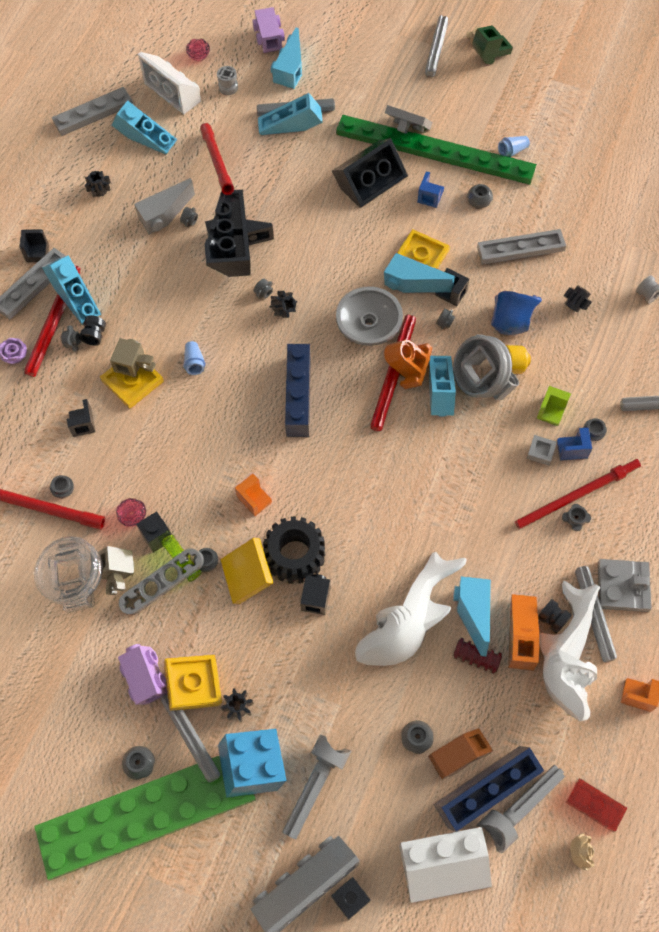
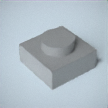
M534 435L527 459L550 465L557 442Z

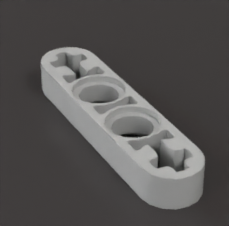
M186 549L125 592L119 599L120 610L126 614L139 613L198 571L204 563L202 553L195 549ZM189 554L192 556H197V558L195 559V566H193L192 564H188L184 567V569L187 571L186 573H184L183 569L177 564L178 561L180 562V564L186 563L189 560ZM174 567L178 572L176 580L170 582L166 579L165 573L168 568ZM149 582H155L158 587L157 593L153 596H149L145 591V587ZM141 595L146 599L145 602L143 599L137 600L134 603V609L132 607L127 608L126 606L129 603L128 598L135 599Z

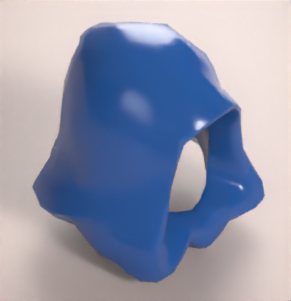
M513 291L499 292L495 296L491 325L500 334L506 336L527 332L532 312L542 301L541 297L536 295L529 296Z

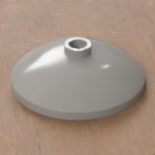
M361 287L350 291L341 299L336 310V322L341 333L350 341L366 346L379 345L392 339L398 333L403 320L402 307L396 297L378 287Z

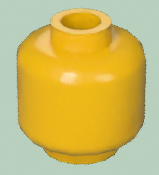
M505 345L509 350L512 360L511 372L513 374L524 373L531 363V356L526 348L521 345Z

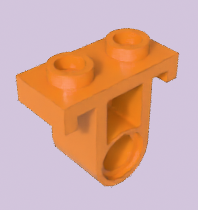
M403 340L385 347L384 357L386 362L405 377V380L400 381L399 384L404 389L422 386L433 349L428 343L416 346L410 340Z

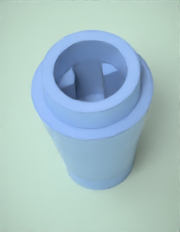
M527 136L504 137L498 143V151L500 155L512 157L529 147V138Z
M194 341L187 342L185 344L183 367L190 375L201 374L206 363L198 343Z

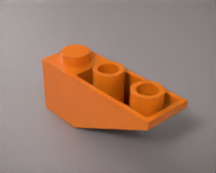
M512 594L508 668L534 671L539 663L537 597Z

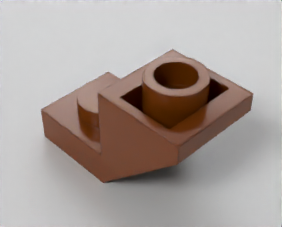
M478 728L462 734L431 753L428 757L443 780L459 773L471 762L488 756L493 752V749Z

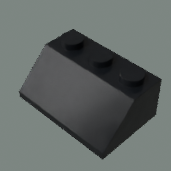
M391 138L378 140L332 170L340 189L358 207H363L408 177Z

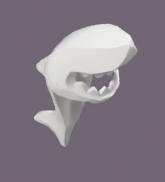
M433 552L426 566L411 586L403 606L388 607L376 614L378 629L373 630L359 641L355 651L357 661L365 665L388 666L398 664L412 657L421 646L426 631L440 622L451 610L450 606L436 604L430 600L432 588L440 580L460 570L466 564V558L446 561L437 552Z
M563 581V594L572 607L573 618L562 634H539V645L545 659L543 679L546 690L552 700L566 713L581 722L588 720L590 717L587 692H585L584 688L597 680V668L592 663H584L579 659L586 643L592 621V612L600 586L594 584L585 589H577L568 582Z

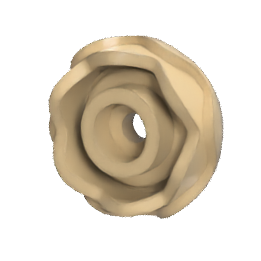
M584 833L579 834L571 841L570 850L573 863L583 870H589V868L595 865L592 860L594 848L590 844L591 837L585 836Z

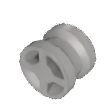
M650 275L639 284L636 292L639 295H643L646 302L652 303L659 297V284Z

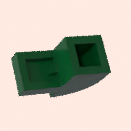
M493 25L477 28L472 46L486 64H493L496 57L512 53L513 46Z

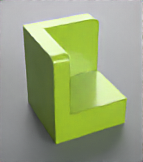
M549 386L537 419L558 426L571 393Z

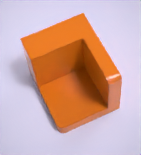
M251 474L235 487L237 498L254 516L272 503V499L260 487V481L254 474Z
M627 678L624 683L620 703L652 712L658 707L659 681L651 679L646 684Z

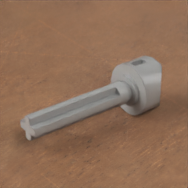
M321 734L311 751L313 755L317 756L316 759L319 761L316 763L282 833L295 840L331 771V767L334 769L337 767L342 770L351 753V750L348 749L334 750L328 743L326 736Z
M553 765L503 815L492 809L477 824V826L486 829L490 833L497 852L503 853L518 839L514 826L565 777L561 768L558 769L556 765Z

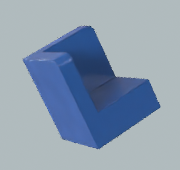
M426 171L418 190L417 203L437 208L444 192V187L430 183V172Z
M579 428L575 437L557 439L560 461L588 459L593 449L589 428Z

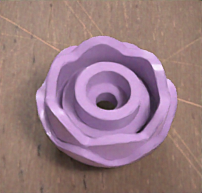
M8 338L0 344V358L4 362L16 364L25 358L27 347L20 339Z

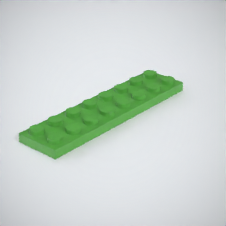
M216 756L211 759L220 772V777L209 783L198 764L35 825L47 879L51 881L256 801L255 795L250 794L226 798L220 756Z

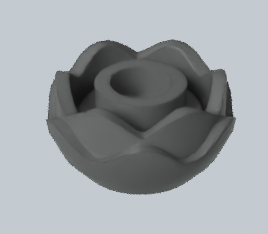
M477 184L469 189L467 198L469 204L477 209L489 206L490 202L493 201V193L488 186Z
M411 721L404 726L401 732L403 746L415 754H422L433 745V731L423 721ZM416 734L420 735L419 739L415 737Z
M144 746L130 748L122 760L124 773L133 780L148 777L152 773L155 764L154 754ZM137 760H140L139 765H136Z

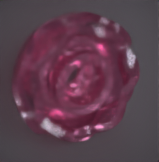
M202 38L192 39L186 46L187 55L195 61L204 60L210 52L209 44Z
M128 498L117 507V519L124 526H137L136 524L146 517V507L141 500Z

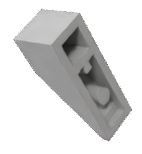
M189 178L134 204L137 216L148 234L168 226L195 195L193 182Z

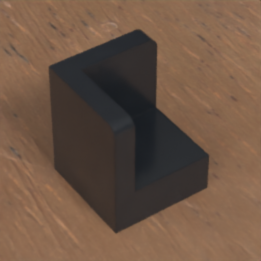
M42 229L21 230L19 247L25 261H40L49 251V243Z
M446 268L444 272L454 276V287L451 292H435V296L458 306L468 291L470 279Z
M87 399L82 400L84 408L69 411L67 425L73 437L96 432L92 408Z

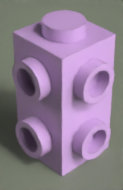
M274 7L255 10V19H252L254 32L258 31L256 33L258 45L262 46L263 53L280 50L282 48V41H285L283 28H279L281 27L279 15L275 14Z
M135 644L128 647L126 653L118 657L120 672L126 678L129 686L128 693L132 701L135 702V705H148L167 694L166 678L160 672L157 664L158 656L151 647Z

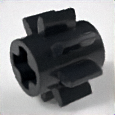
M92 171L88 177H85L86 191H91L93 197L104 196L107 191L111 190L109 186L111 183L109 176H104L103 171Z
M579 285L575 289L569 287L563 295L567 298L564 304L577 313L580 309L587 310L592 303L588 299L591 293Z
M277 291L278 296H271L272 300L269 308H272L274 311V316L289 318L290 312H296L297 301L292 297V292Z
M233 688V694L223 696L227 705L221 706V709L224 712L229 711L227 715L229 721L236 717L241 723L242 717L245 714L248 716L252 715L248 706L254 703L252 699H245L248 694L246 690L240 694ZM235 701H240L241 703L239 710H235L233 707L235 706Z

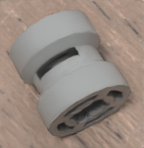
M231 66L221 67L217 71L219 91L224 95H232L238 90L236 70Z

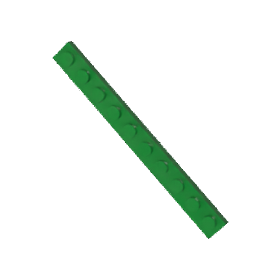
M342 115L336 129V135L374 144L378 140L391 138L397 151L531 185L537 165L409 131L403 133L394 127L347 115Z

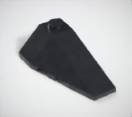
M243 189L234 190L230 195H225L221 191L208 239L205 242L206 266L228 277L251 276Z

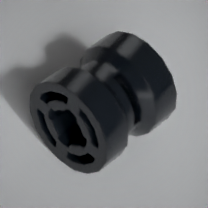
M88 315L85 317L84 329L81 330L79 339L85 344L98 346L101 343V333L105 330L106 322L98 316Z
M551 599L539 613L538 620L549 624L550 629L557 634L572 614L567 610L560 609L558 603Z

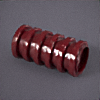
M462 637L458 640L453 654L455 660L460 658L463 663L468 661L471 666L475 664L476 668L481 666L484 668V671L491 670L492 674L497 673L502 660L501 652L496 654L491 649L487 651L486 656H481L477 647L471 644L472 641L468 640V642H465Z

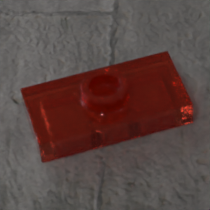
M580 778L575 783L565 802L613 833L616 832L627 810V807Z

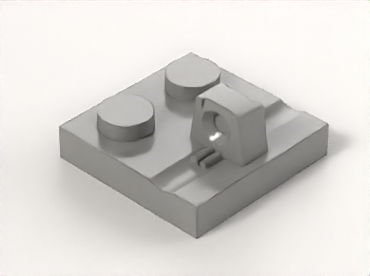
M387 105L385 114L393 117V122L399 124L397 130L407 133L410 124H413V129L421 132L424 131V128L431 129L433 122L425 117Z
M599 559L598 586H600L599 601L602 609L650 612L652 608L649 562Z

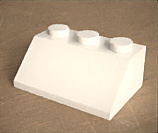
M143 52L138 54L144 84L182 114L187 113L201 102L199 86L186 78L181 71L178 72L168 61L165 62L159 56Z
M482 827L402 842L399 845L411 903L492 887L489 855Z

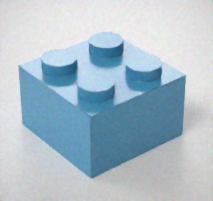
M276 729L225 734L219 742L218 750L226 798L278 791L287 781Z

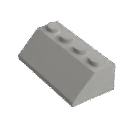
M332 836L328 837L318 846L321 851L313 857L310 854L306 855L297 863L298 870L292 875L286 872L275 881L277 887L269 894L265 890L253 900L255 905L250 910L264 932H281L359 866L360 860L340 836H337L335 839Z

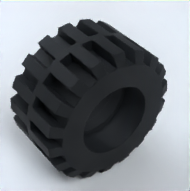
M296 516L291 517L290 521H286V518L280 519L281 524L278 525L275 522L272 525L273 531L268 530L266 533L267 539L263 541V551L272 575H278V580L282 582L286 578L289 584H293L294 580H298L299 584L304 583L303 579L306 578V575L318 574L320 566L324 565V536L322 537V532L319 528L315 529V523L312 521L307 523L306 518L301 517L300 521L296 520ZM293 541L302 542L309 548L306 555L299 559L284 557L280 553L281 549L287 543Z

